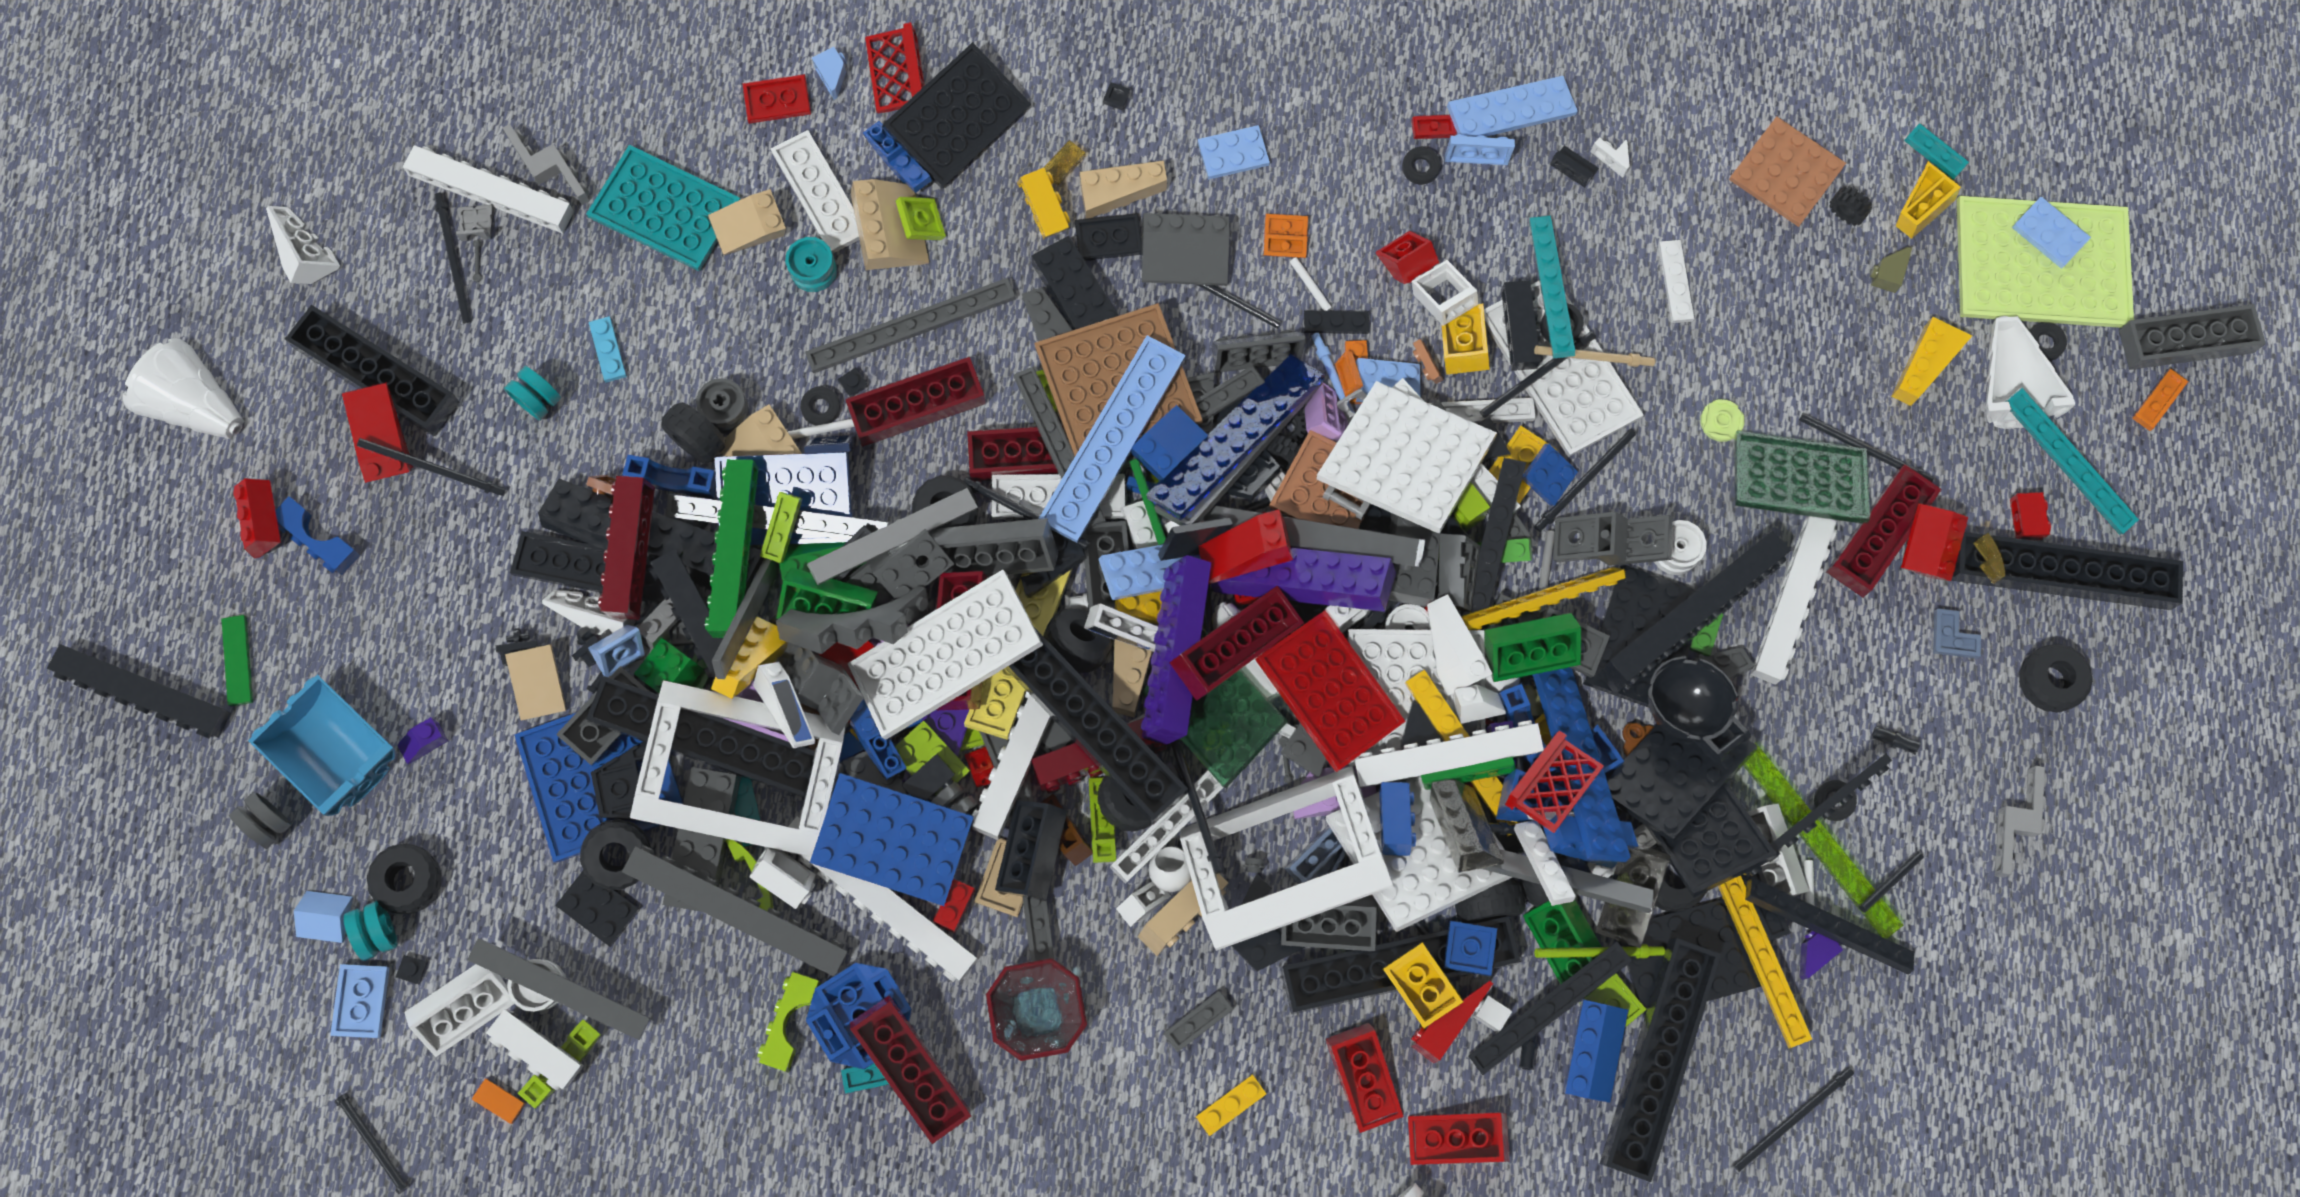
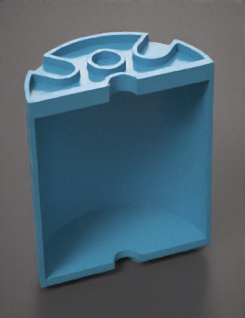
M318 674L308 679L304 684V688L287 700L288 706L282 712L280 710L275 711L270 716L269 721L263 727L257 728L248 740L325 816L339 814L342 807L347 805L350 808L362 800L385 777L390 770L387 765L395 759L396 755L395 749Z

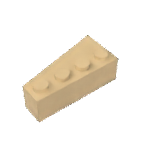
M1164 161L1080 172V186L1086 219L1106 214L1118 207H1124L1139 199L1142 200L1166 191L1167 176Z
M1114 639L1113 710L1119 714L1135 717L1153 651Z
M1216 874L1221 894L1224 896L1226 894L1224 889L1228 882L1220 874ZM1192 880L1146 923L1138 935V938L1156 956L1167 946L1171 948L1179 940L1178 935L1183 930L1187 932L1195 924L1193 920L1198 915L1202 917Z

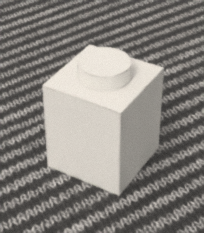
M1487 996L1484 1000L1482 999L1475 1009L1476 1013L1473 1018L1497 1033L1501 1031L1512 1011L1490 996Z

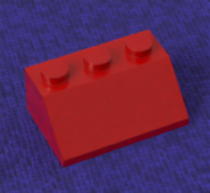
M244 478L234 486L233 495L237 503V518L240 521V537L243 541L244 549L256 559L263 556L281 541L270 480Z
M1918 503L1901 568L1932 579L1951 581L1968 517L1954 511Z

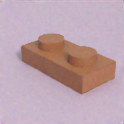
M1421 339L1413 343L1415 347L1413 353L1418 362H1423L1425 368L1422 370L1427 380L1432 379L1436 384L1443 381L1444 379L1425 343Z

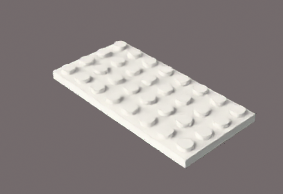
M1537 281L1531 284V288L1535 290L1533 306L1538 311L1536 328L1540 329V323L1545 310L1540 282ZM1565 293L1566 302L1572 304ZM1501 300L1484 309L1485 326L1510 364ZM1570 318L1571 329L1573 331L1574 322ZM1585 323L1579 337H1583L1590 332ZM1540 329L1539 346L1551 347L1550 343L1543 337ZM1595 339L1588 343V346L1584 349L1585 351L1603 352ZM1543 355V361L1540 362L1537 369L1553 359V356ZM1568 358L1525 389L1530 398H1533L1534 404L1568 457L1644 416L1611 363L1606 361ZM1537 369L1517 370L1514 372L1521 382Z
M1001 570L907 627L908 633L895 644L884 641L849 662L848 665L881 737L886 740L1041 647L1043 643L1009 577L1004 570Z

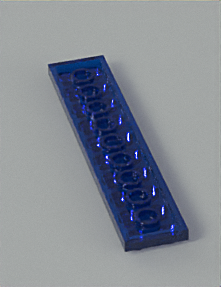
M1290 354L1264 379L1265 383L1257 386L1208 434V437L1164 480L1161 479L1146 494L1147 499L1181 521L1325 380L1324 373Z

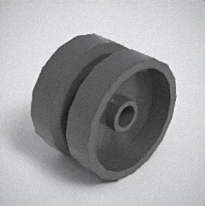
M724 378L713 379L704 384L698 392L696 398L698 412L706 417L721 433L732 432L747 419L749 413L748 402L739 385L732 380Z
M956 781L948 785L931 801L932 803L968 815H972L974 810L979 807V803L972 796L963 798L965 790Z
M253 791L244 800L248 809L237 806L229 814V817L245 835L263 848L268 849L276 841V836L272 830L283 834L292 824L271 802L256 791Z

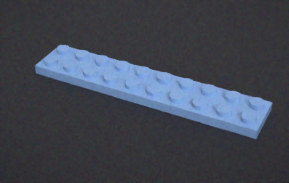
M1148 335L1146 336L1039 519L1048 518L1052 530L1078 543L1128 458L1131 447L1137 442L1184 362L1186 355Z

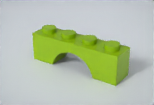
M792 972L791 976L786 977L783 984V990H785L783 998H779L775 1005L774 1012L777 1013L774 1022L770 1021L766 1030V1035H769L766 1044L762 1043L758 1051L759 1063L787 1073L789 1072L796 1049L789 1043L786 1036L787 1021L795 1010L811 1005L814 990L821 985L820 981Z

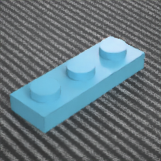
M610 316L589 322L605 383L627 377Z

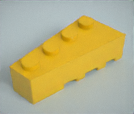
M1932 317L1924 326L1891 397L1911 406L1964 347L1972 335Z
M756 616L726 678L717 679L715 677L711 689L733 699L755 679L758 665L776 662L788 645V642L780 640L777 626Z

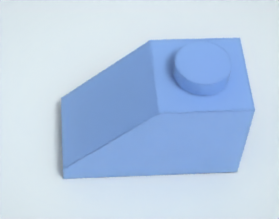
M832 47L812 57L815 70L833 100L838 98L846 74L844 65L847 62L841 52L838 53L835 47Z

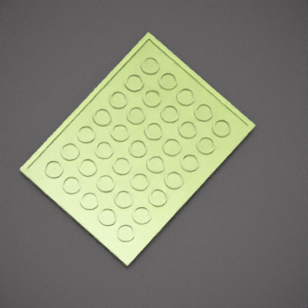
M1959 196L1957 198L1960 317L1996 319L2001 316H2018L2021 321L2119 328H2122L2130 320H2134L2128 207L2049 202L2091 237L2061 269L2012 228L2036 201Z

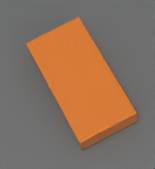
M1345 351L1335 363V367L1344 395L1347 397L1356 390L1361 389L1363 383L1353 353Z
M486 1078L472 1097L473 1101L510 1124L514 1123L526 1104Z

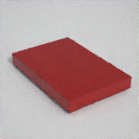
M805 74L742 83L748 124L811 115Z

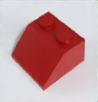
M1412 231L1406 232L1375 252L1394 279L1403 284L1411 283L1416 277L1431 270L1433 266L1439 263L1432 242Z

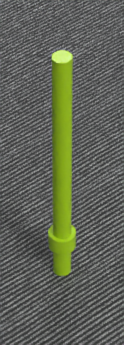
M1637 944L1635 947H1622L1628 956H1636V958L1663 956L1665 954L1663 946ZM1609 947L1536 948L1534 954L1536 958L1597 957Z

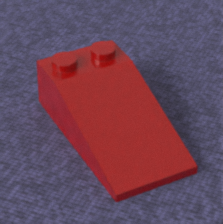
M387 382L342 393L358 463L365 483L410 472L413 465L357 446L359 438L409 454Z
M1279 509L1257 515L1198 546L1201 560L1211 562L1208 584L1293 560L1286 524Z
M1488 981L1462 1000L1463 1003L1427 1027L1423 1028L1421 1026L1411 1038L1414 1041L1411 1047L1432 1063L1440 1061L1494 983Z
M1369 1023L1326 1038L1328 1050L1359 1133L1404 1117L1375 1029Z
M1507 1113L1408 1116L1411 1165L1510 1162Z

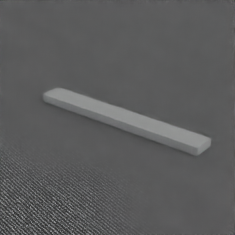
M968 488L822 556L808 563L807 566L817 585L909 542L924 529L930 532L976 510L978 507Z

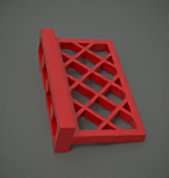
M911 22L903 24L904 28L865 37L877 114L899 110L909 101L899 99L905 90L910 92L913 97L925 86L917 33ZM902 35L903 40L898 47L891 43L894 37ZM881 41L884 44L877 52L872 49L871 42ZM888 46L895 50L890 58L882 55ZM899 53L903 54L906 58L901 66L894 62ZM879 58L886 61L881 70L874 66ZM890 65L898 68L892 77L885 73ZM902 71L908 74V79L904 84L897 81ZM882 76L890 80L884 89L877 85ZM894 83L901 87L895 96L888 92ZM885 95L892 98L889 105H880V101Z
M1561 731L1556 733L1510 793L1505 803L1512 810L1515 807L1553 833L1556 832L1604 767V765L1566 741L1567 735ZM1566 749L1573 754L1574 760H1563L1561 752ZM1588 764L1595 771L1583 774L1581 765ZM1576 765L1578 774L1567 775L1565 766ZM1560 766L1562 776H1551L1549 768ZM1569 780H1580L1582 788L1571 790ZM1564 781L1566 790L1555 791L1553 782ZM1548 782L1550 792H1539L1537 784ZM1557 796H1568L1570 804L1559 806ZM1552 797L1554 806L1543 807L1541 798ZM1536 798L1538 808H1530L1523 802L1526 799ZM1545 812H1556L1557 822L1553 824L1546 819Z

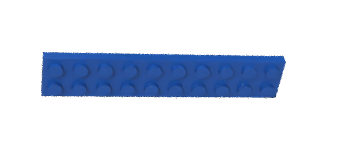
M1568 667L1533 674L1551 738L1553 739L1556 733L1561 731L1567 735L1566 741L1601 763L1572 668ZM1566 749L1561 752L1563 760H1574L1573 754ZM1588 764L1581 765L1583 774L1595 771ZM1576 765L1565 766L1567 775L1578 774ZM1602 769L1574 806V815L1587 858L1626 862L1631 856L1607 779ZM1569 780L1571 790L1582 788L1580 780Z

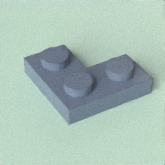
M1936 609L1934 611L1933 654L1975 659L1981 657V635L1959 633L1960 611Z

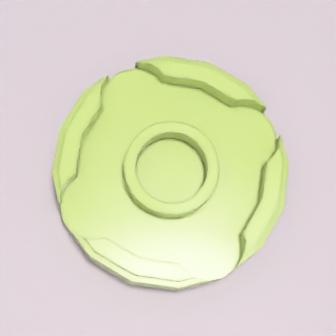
M1718 399L1709 403L1703 409L1700 423L1708 437L1719 442H1727L1735 439L1742 432L1744 415L1735 403L1729 400Z

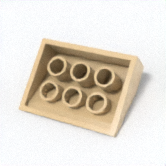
M876 179L859 180L852 183L851 198L865 270L929 263L925 240L906 238L896 205V200L899 197H916L915 192L907 184Z
M770 405L750 415L726 436L725 448L721 452L722 456L802 454Z

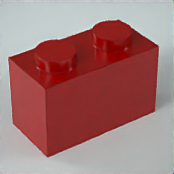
M2043 492L2017 493L2010 499L2016 539L2035 541L2043 540L2050 535L2051 523L2047 518L2048 503L2044 499Z
M953 879L945 905L940 906L933 920L934 924L956 933L975 893V889Z

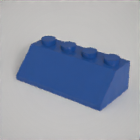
M1584 999L1581 1000L1563 1090L1564 1093L1597 1101L1611 1102L1628 1014L1627 1009Z

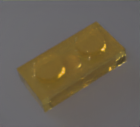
M1069 140L1043 168H1045L1046 172L1049 171L1051 173L1054 183L1059 185L1084 159L1086 154Z

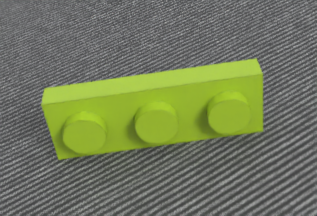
M785 492L778 493L760 554L761 557L778 563H784L802 498Z

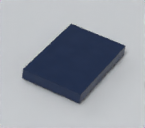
M853 435L812 437L804 446L805 455L850 452L855 444V437Z

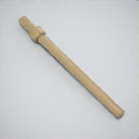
M1535 346V354L1552 356L1551 347ZM1575 350V356L1567 357L1625 363L1633 367H1638L1639 365L1654 366L1655 358L1642 357L1640 354L1634 353L1623 355Z

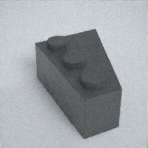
M1440 534L1439 590L1437 592V599L1448 594L1457 611H1471L1480 545L1466 535Z

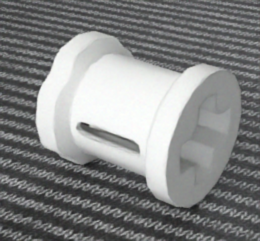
M1083 593V596L1073 597L1065 595L1066 609H1082L1088 612L1087 593Z

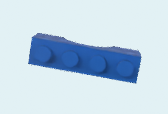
M627 455L622 476L643 477L655 486V489L696 495L709 499H714L717 488L714 470L693 466L689 469H677L661 465L649 458Z
M288 496L275 510L278 529L283 533L288 530L292 534L290 539L300 547L303 544L309 548L306 552L315 560L319 557L325 561L323 566L332 574L337 571L343 575L360 556L338 536L326 541L313 539L309 532V522L312 515L291 497Z
M1522 684L1498 693L1505 708L1507 720L1513 721L1514 728L1518 727V723L1532 720V724H1535L1530 703ZM1542 740L1543 749H1545L1546 745ZM1542 752L1522 756L1528 770ZM1550 767L1549 769H1550V772H1551V771H1553V770H1556L1557 768H1556V767Z

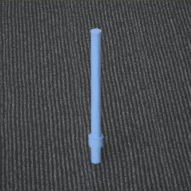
M1315 333L1311 337L1317 348L1316 354L1319 360H1322L1339 400L1345 398L1339 376L1331 361V353L1328 347L1324 345L1320 334ZM1348 401L1347 405L1350 411L1355 414L1350 401Z

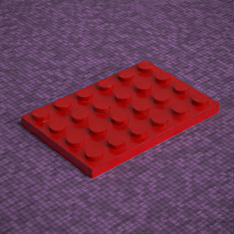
M1326 610L1255 659L1335 772L1341 770L1406 722Z

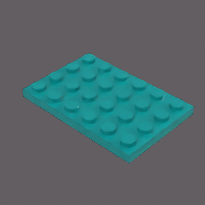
M629 145L586 215L588 218L700 272L718 242L708 215L741 200V198Z

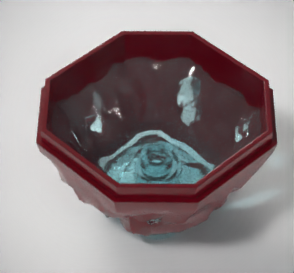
M1053 958L1005 966L986 993L993 1042L1020 1061L1068 1053L1087 1026L1080 979ZM1036 1007L1042 1010L1039 1016L1033 1014V1009Z

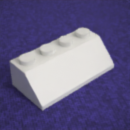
M1779 804L1766 805L1748 812L1769 844L1787 831ZM1784 845L1778 850L1781 854L1776 859L1761 865V870L1768 885L1792 896L1809 892L1793 845L1789 848Z
M475 964L405 1011V1016L409 1028L430 1052L437 1057L502 1013L504 1009L514 1005L509 997L507 985L501 976Z

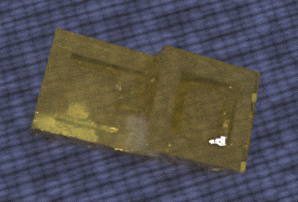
M1987 533L1973 544L1986 560L1980 566L1990 581L1995 584L2005 577V568L1997 545L1990 534Z

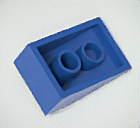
M1176 405L1131 447L1130 453L1162 483L1208 435Z

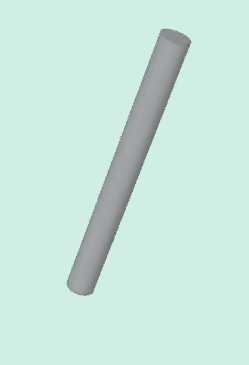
M1550 530L1546 531L1538 591L1548 588L1555 533ZM1545 605L1541 606V609H1540V610H1537V611H1539V612L1544 611V610H1545Z

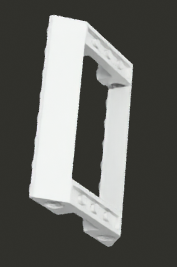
M663 681L630 818L812 857L828 809L845 727L840 735L831 732L820 715L804 712L814 738L819 739L813 759L814 763L804 806L801 811L799 829L660 800L659 796L680 709L782 731L765 703L739 697L731 699L717 692Z
M1353 766L1206 819L1214 841L1337 796L1359 862L1351 866L1228 909L1227 902L1221 894L1211 861L1208 862L1207 860L1208 852L1198 823L1181 829L1180 840L1202 918L1216 951L1394 887L1381 847L1371 825Z

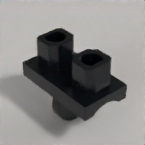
M582 627L577 631V642L583 646L572 655L574 660L577 661L582 658L588 667L597 664L588 647L612 634L610 629H607L601 635H595L596 631L593 628Z
M515 628L513 635L506 636L507 643H514L495 646L496 652L501 656L502 664L508 666L505 654L540 647L542 644L538 643L537 640L523 642V640H530V634H522L520 628Z

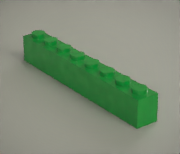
M727 459L726 467H723L722 470L724 487L720 489V501L722 504L721 509L717 513V520L719 522V530L715 532L717 548L712 556L713 565L715 566L714 573L710 575L712 592L707 600L710 610L709 617L705 619V629L713 638H724L745 597L759 469L754 460Z

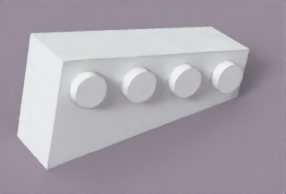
M504 1009L486 1032V1034L491 1036L489 1041L498 1048H501L502 1045L510 1050L508 1055L517 1062L525 1061L529 1064L527 1069L536 1076L544 1075L548 1078L546 1083L558 1091L559 1088L567 1089L584 1065L559 1046L555 1047L548 1037L540 1032L536 1033L531 1024L520 1018L517 1019L518 1014L514 1011Z

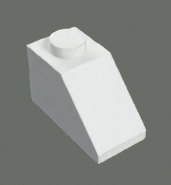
M1477 684L1454 689L1455 709L1461 724L1506 713L1501 698L1496 692Z
M1150 882L1132 893L1116 909L1131 927L1159 907L1171 895L1157 888L1153 882Z

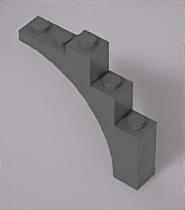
M917 586L906 595L892 602L853 613L813 614L790 609L776 620L779 638L820 654L824 653L836 642L859 649L872 637L895 644L908 633L907 624L929 607L926 588Z

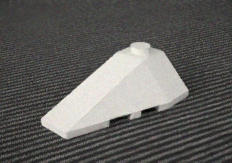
M267 206L266 210L281 264L290 283L312 284L339 269L340 265L333 252L328 247L322 249L316 243L319 238L315 234H309L304 231V223L288 207Z
M553 590L542 600V604L577 625L589 629L593 628L596 631L595 635H601L607 629L614 633L626 625L633 626L637 621L633 619L612 618L601 612V608L598 606L600 594L588 597L583 596L582 592ZM642 601L641 614L645 608V601Z
M1448 594L1427 604L1437 676L1447 696L1454 693V689L1467 687L1492 675L1482 652Z

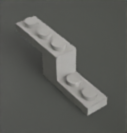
M510 124L503 127L508 139L538 185L561 173L581 205L589 202L586 195L589 193L583 181L578 183L576 179L578 174L572 165L567 166L565 161L568 159L562 149L557 150L554 144H551L534 154L529 145L526 147L523 145L522 141L525 139L518 129L514 131Z
M665 599L637 627L640 630L645 655L623 668L634 678L637 677L634 675L635 671L661 638L667 642L671 640L669 630L677 622L671 610L674 607L671 599L667 601Z
M2034 766L2028 769L2026 809L2011 806L1998 809L1996 877L2004 878L2010 876L2015 869L2013 850L2016 847V837H2014V834L2035 837L2042 834L2044 830L2045 820L2042 818L2046 805V798L2043 795L2044 787L2047 783L2045 767Z

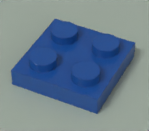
M1544 444L1524 472L1522 480L1547 504L1555 506L1578 471L1550 444Z
M1450 921L1443 968L1491 976L1497 928Z

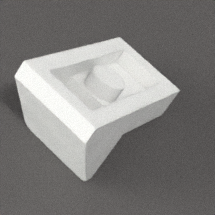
M1599 137L1590 152L1623 178L1630 167L1627 140L1615 150L1609 142Z

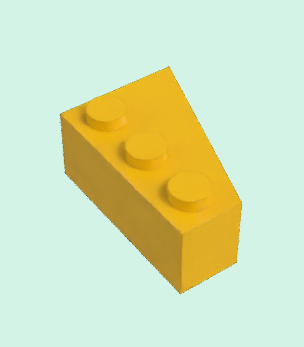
M1928 161L1900 213L1896 227L1912 239L1956 200L1961 187Z
M1045 168L1021 176L1017 182L1019 188L1022 187L1024 191L1025 201L1032 210L1033 218L1043 239L1066 231L1070 223L1067 212H1063L1061 209V197L1058 191L1054 192L1051 185L1054 183L1052 175L1049 171L1046 172Z

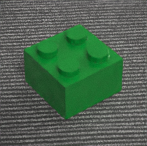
M661 638L635 671L634 675L660 694L663 681L691 687L704 669Z

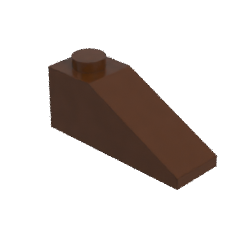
M1054 794L1041 802L1064 809ZM1067 813L1059 847L1063 854L1077 866L1092 855L1093 850Z

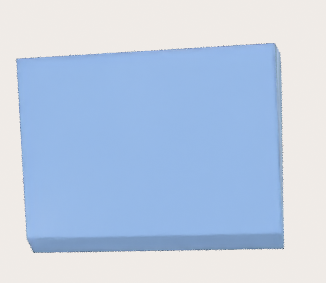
M631 625L620 628L588 647L602 674L606 677L611 676L620 666L624 668L645 655L640 630Z
M306 891L294 909L296 937L343 943L346 932L344 914L351 910L353 897Z

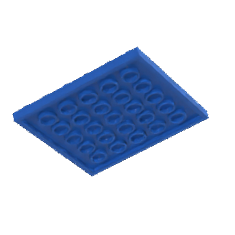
M576 713L514 734L554 863L580 855L581 846L587 834L598 824L607 820H614L599 817L591 772L613 758H618L629 751L631 747L643 742L622 734L597 762L591 766L556 735ZM668 758L659 799L683 804L672 765ZM643 761L637 762L639 775ZM625 820L635 823L644 832L662 826L661 824L646 821Z

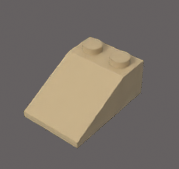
M771 189L750 195L708 215L723 256L785 235L786 227Z

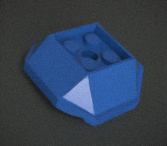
M854 963L815 988L806 1022L830 1062L864 1070L874 1064L850 1030V1022L855 1019V1014L858 1011H867L888 995L891 996L910 1023L912 1009L888 969Z

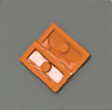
M1265 214L1263 256L1306 258L1308 216Z

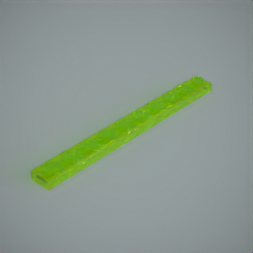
M1755 742L1757 751L1743 766L1774 804H1779L1782 815L1793 827L1812 811ZM1817 819L1815 821L1817 824L1815 828L1807 834L1802 831L1799 833V836L1859 909V905L1875 889ZM1882 898L1866 913L1861 911L1878 934L1885 939L1904 926Z

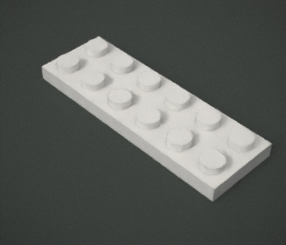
M807 130L771 148L774 158L821 240L830 247L832 254L859 241L854 208L810 132Z
M1059 474L992 475V490L1041 515L1059 485L1061 478ZM1118 474L1099 505L1105 519H1124L1121 508L1125 507V474ZM992 500V520H1006L1007 518L1018 520L1025 518Z

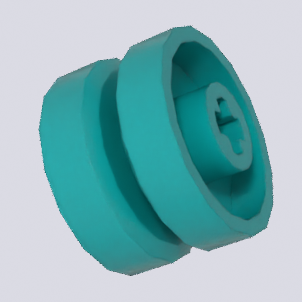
M804 237L790 245L786 252L785 263L792 281L799 289L806 292H819L825 290L833 283L837 274V266L830 247L823 240L816 237Z
M524 366L517 373V377L522 384L511 380L503 389L519 406L541 421L548 413L547 407L542 402L554 407L562 397L542 376L529 367Z
M378 901L365 905L364 911L354 909L344 914V926L348 939L356 955L361 960L366 961L376 957L378 950L385 953L398 946L397 936L389 913L379 905Z

